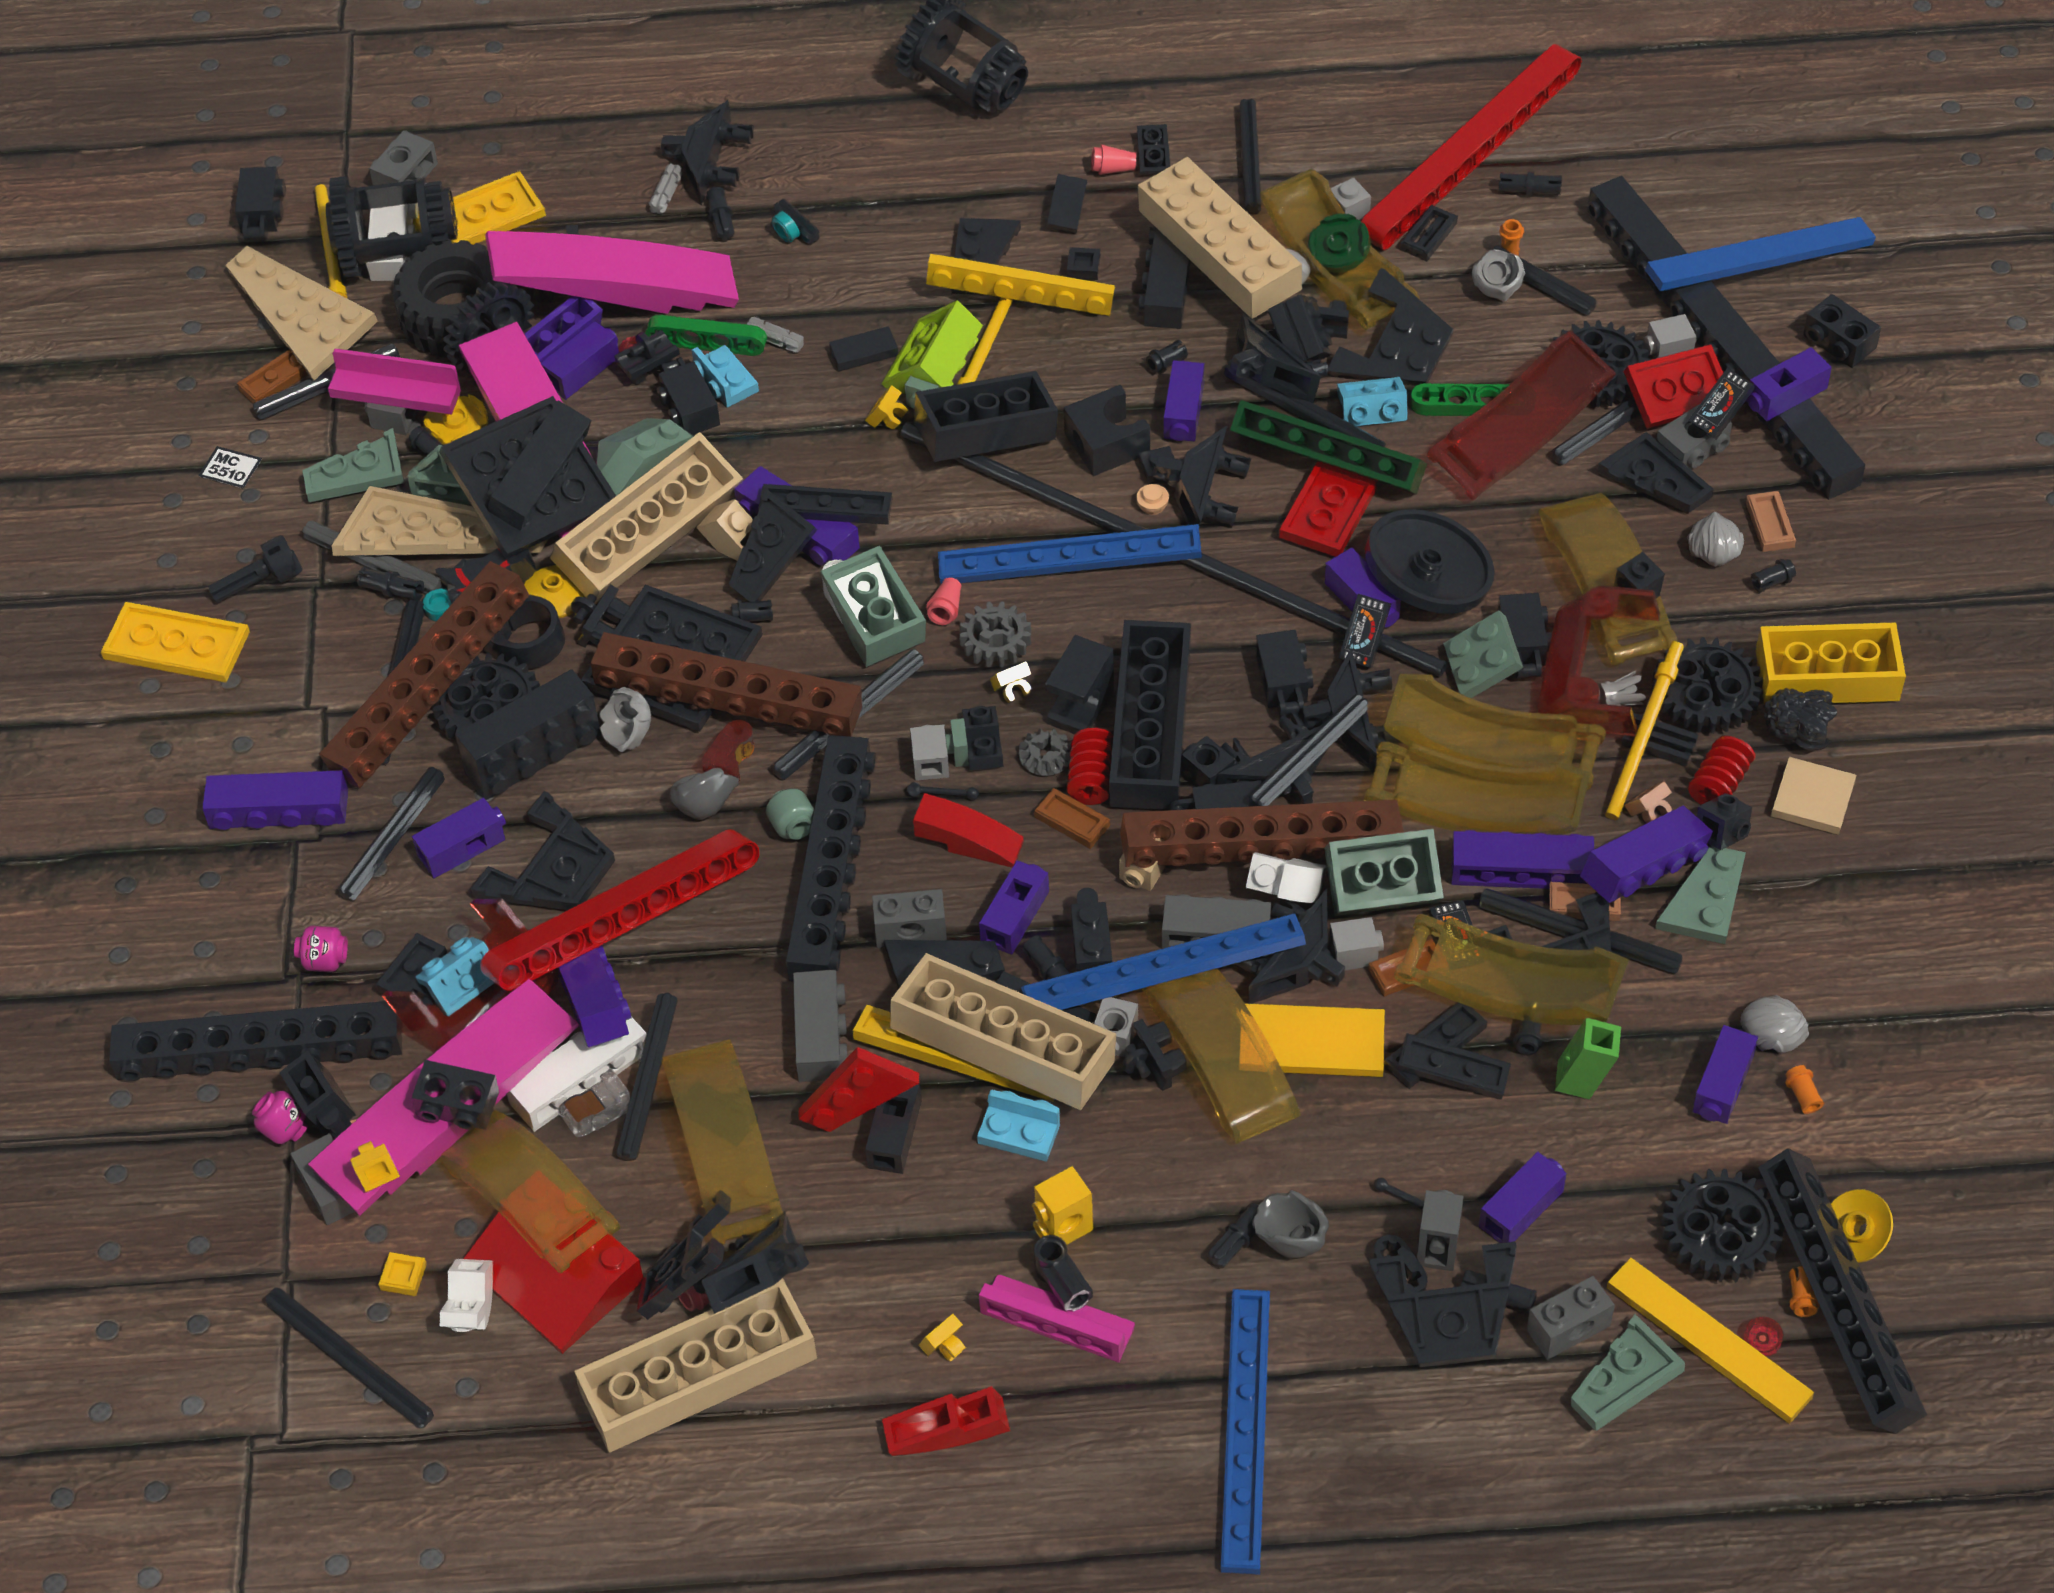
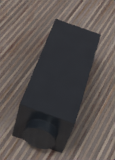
M920 1081L918 1085L876 1107L865 1148L867 1168L903 1174L922 1102Z

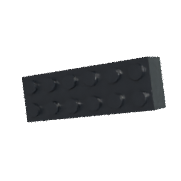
M1124 620L1109 782L1110 807L1170 810V804L1175 800H1179L1191 653V623Z

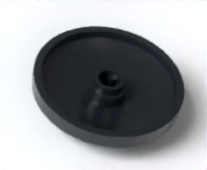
M1406 509L1386 514L1374 524L1366 541V560L1371 572L1379 583L1400 600L1426 611L1452 614L1471 610L1486 598L1494 581V564L1484 544L1471 531L1458 522L1434 512Z

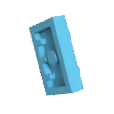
M726 345L706 355L698 347L691 350L693 361L696 363L714 399L719 398L727 408L759 392L758 382Z
M1400 377L1337 384V395L1343 407V419L1355 426L1406 421L1408 418L1407 391Z
M465 937L458 940L451 946L449 953L442 958H434L422 967L423 971L415 977L419 984L426 986L438 1007L446 1016H450L494 984L492 980L483 975L480 969L481 960L489 951L482 940L473 937Z
M990 1090L988 1109L977 1135L978 1144L1047 1162L1060 1127L1059 1108L1045 1100L1034 1101L1019 1097L1010 1091Z

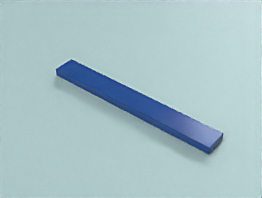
M1857 217L1650 261L1647 263L1645 271L1657 288L1663 291L1871 246L1874 244L1876 236L1862 218Z
M1198 524L938 552L940 584L946 578H954L960 583L1202 558Z
M1291 914L1025 985L1021 989L1022 994L1063 1010L1306 944L1305 935L1296 915Z
M1232 1290L1221 1573L1260 1574L1270 1291Z

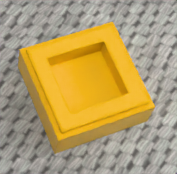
M389 1252L379 1281L380 1290L416 1296L427 1265L425 1258Z

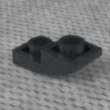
M1167 124L1137 126L1140 175L1158 174L1170 167Z
M1062 174L1057 175L1047 228L1077 234L1087 185L1086 179Z
M976 706L970 709H962L970 770L1004 767L996 706Z

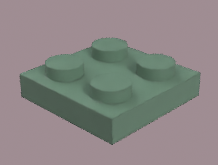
M1499 610L1443 643L1460 696L1467 701L1523 668L1507 618Z

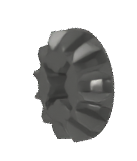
M1040 728L1035 734L1027 733L1026 739L1020 742L1019 759L1023 767L1031 773L1042 776L1054 775L1062 772L1069 766L1072 748L1066 734H1058L1055 728L1051 732H1044ZM1051 745V751H1048L1043 756V759H1041L1040 750H1043L1045 746Z

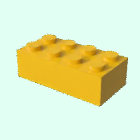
M1896 623L1760 627L1755 652L1757 665L1761 668L1759 677L1764 679L1762 686L1764 705L1777 690L1785 688L1789 690L1796 689L1803 693L1810 690L1829 691L1833 695L1832 703L1900 701L1906 674Z

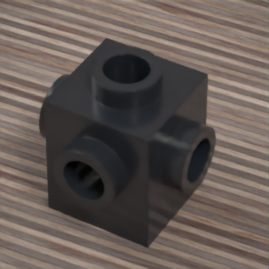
M1727 793L1698 806L1697 818L1713 831L1708 844L1723 850L1748 837L1751 829L1752 807L1740 801L1736 796Z

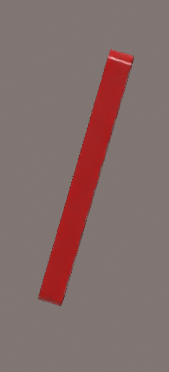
M1557 44L1550 46L1362 218L1361 222L1368 229L1371 243L1382 250H1387L1417 223L1430 205L1435 206L1562 90L1579 72L1582 58Z

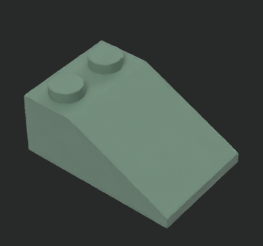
M880 546L821 570L822 579L848 637L866 667L925 642L926 619Z

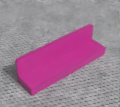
M343 349L333 350L332 354L336 371L328 387L330 397L445 414L453 413L461 392L454 365Z
M997 1275L992 1285L984 1283L979 1294L980 1313L1118 1363L1135 1328L1134 1322L1087 1305L1074 1312L1072 1310L1065 1311L1054 1293L1003 1275Z

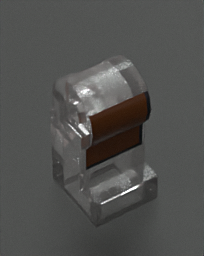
M612 1068L600 1075V1082L581 1094L569 1097L560 1106L558 1114L574 1136L583 1137L627 1113L630 1102L629 1091Z

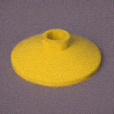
M557 565L539 569L524 583L529 595L542 597L550 601L554 605L559 618L574 613L571 609V603L575 597H585Z
M1864 1189L1850 1190L1838 1196L1831 1205L1857 1262L1862 1263L1873 1259L1884 1250L1891 1238L1893 1217L1888 1204L1879 1195ZM1863 1224H1867L1865 1232L1860 1235V1227Z

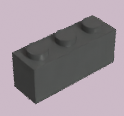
M1185 894L1176 896L1166 895L1162 926V949L1269 921L1271 919V902H1261L1256 899L1244 901L1230 900L1223 897H1191Z
M836 970L796 972L793 975L799 1082L825 1081L848 1057L847 1043H840V1035H847L846 1014H839V1005H846L844 983L838 984Z

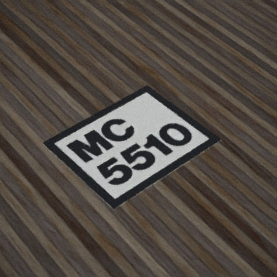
M217 446L198 476L244 488L262 458Z

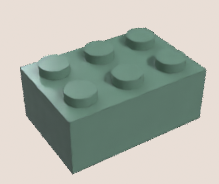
M1434 829L1329 842L1324 847L1334 916L1434 904L1444 899Z

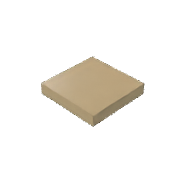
M1789 757L1771 817L1839 835L1857 775Z

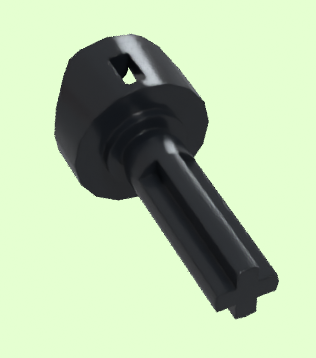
M276 536L260 545L263 551V559H258L209 585V590L216 603L265 579L271 573L274 577L277 576L281 583L301 573L303 568L284 536Z

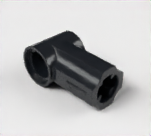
M1047 1235L1040 1238L1034 1246L1035 1273L1037 1277L1048 1284L1065 1311L1072 1310L1074 1312L1084 1307L1093 1298V1290L1069 1256L1066 1242L1056 1235ZM1048 1258H1056V1260H1053V1261H1049V1260H1046V1259H1048Z

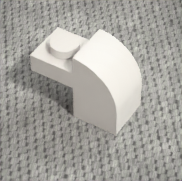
M1255 852L1253 853L1246 888L1278 895L1277 897L1282 899L1315 903L1322 893L1327 866L1296 858L1285 860Z
M455 1259L448 1270V1300L440 1311V1326L451 1328L457 1332L486 1329L492 1303L493 1260Z

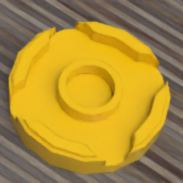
M469 394L468 397L459 395L452 414L427 411L426 416H424V425L431 430V435L445 445L487 426L488 415L483 402Z

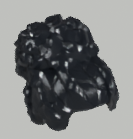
M1788 688L1777 690L1771 696V699L1765 702L1764 708L1766 711L1764 718L1768 725L1767 731L1780 740H1794L1803 749L1810 751L1824 749L1832 743L1831 740L1826 738L1828 722L1838 712L1832 706L1833 695L1829 691L1826 692L1824 690H1810L1805 693L1799 692L1796 689L1789 690Z

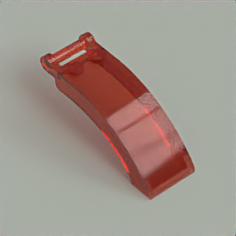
M1570 330L1553 341L1544 353L1504 391L1476 413L1456 425L1446 438L1429 450L1426 456L1433 463L1437 462L1466 490L1465 494L1473 501L1483 491L1511 473L1555 437L1600 393L1616 373ZM1447 452L1452 453L1478 480L1475 481Z

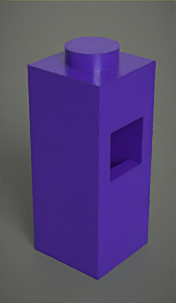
M594 321L542 361L541 364L558 395L565 400L615 362L614 355L619 353L618 338L610 328H604Z
M1810 347L1750 379L1755 389L1746 401L1753 411L1758 412L1768 421L1826 390L1832 367Z
M1173 360L1164 413V439L1196 441L1204 390L1205 363Z
M1353 548L1326 562L1325 584L1352 612L1357 595L1363 594L1392 603L1385 627L1392 626L1400 618L1401 600L1379 583L1371 572L1368 563Z
M483 797L414 834L412 839L418 858L434 879L505 841L502 826L506 825V821L497 806L492 808Z
M1018 860L1015 862L979 923L980 941H995L998 950L1013 954L1049 893L1048 872L1035 864H1026Z
M1723 1025L1697 1090L1693 1113L1699 1114L1709 1121L1728 1123L1753 1060L1758 1036Z
M1537 1151L1481 1208L1479 1228L1499 1243L1515 1242L1564 1192L1567 1173L1557 1161L1551 1158L1547 1159Z

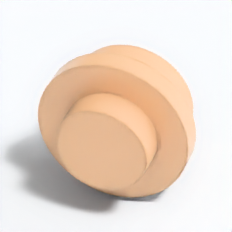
M1148 484L1137 492V504L1146 514H1159L1168 505V491L1161 485Z

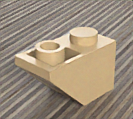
M734 499L716 505L696 528L718 552L738 561L742 548L746 546L751 533L753 519Z

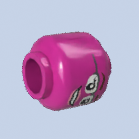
M311 925L305 928L302 937H296L294 956L295 958H300L303 968L307 971L334 972L339 968L340 964H345L348 940L346 936H342L341 931L337 927Z
M285 1091L267 1092L257 1102L252 1111V1115L255 1116V1128L276 1144H284L290 1139L294 1142L297 1141L308 1127V1124L305 1123L306 1115L298 1102Z

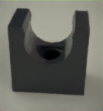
M1121 384L1063 407L1064 434L1093 476L1138 459L1141 452L1150 451V426L1146 420H1138L1133 424L1125 426L1115 424L1126 419V391Z
M1074 635L1045 683L1046 691L1058 695L1055 704L1047 716L1048 725L1072 734H1076L1086 728H1092L1114 690L1113 648Z

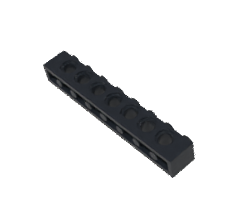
M828 735L786 959L789 981L794 982L793 973L826 970H836L838 972L840 968L841 952L837 950L838 942H844L846 922L842 921L843 913H849L851 893L847 892L848 884L854 885L856 864H852L853 856H859L861 836L857 835L858 828H864L866 808L862 807L863 800H869L871 780L867 779L868 772L874 773L876 753L870 752L869 738Z
M397 1000L112 1025L109 1062L117 1080L136 1081L140 1078H171L176 1075L193 1073L206 1075L216 1071L232 1070L239 1072L249 1068H280L291 1064L307 1050L319 1062H350L355 1059L372 1057L385 1059L390 1056L402 1055L403 1019Z
M1787 1148L1759 1166V1171L1873 1425L1897 1434L1927 1416V1413L1811 1159Z

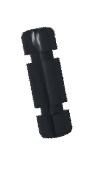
M781 199L774 204V213L778 214L780 211L787 213L796 223L801 238L807 244H813L814 241L819 240V229L810 223L786 199Z

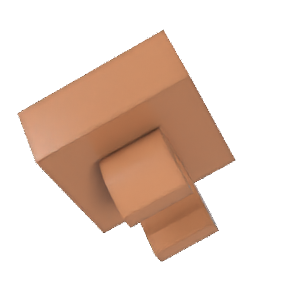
M1665 781L1647 788L1624 806L1631 817L1642 813L1644 821L1649 823L1657 819L1654 814L1655 808L1660 811L1662 816L1672 811L1670 804L1662 800L1672 792Z

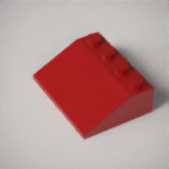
M539 1171L509 1197L463 1258L493 1260V1292L562 1354L642 1283L643 1278L640 1260Z

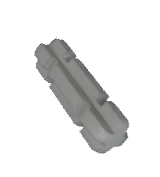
M668 164L663 172L664 175L661 176L654 191L655 195L652 196L649 202L652 213L661 215L666 211L667 203L670 202L677 183L682 177L679 165Z
M755 316L751 317L746 324L760 327L767 334V342L782 348L786 346L787 350L798 353L804 345V337L795 332L789 334V330L770 322H765L764 324V320Z

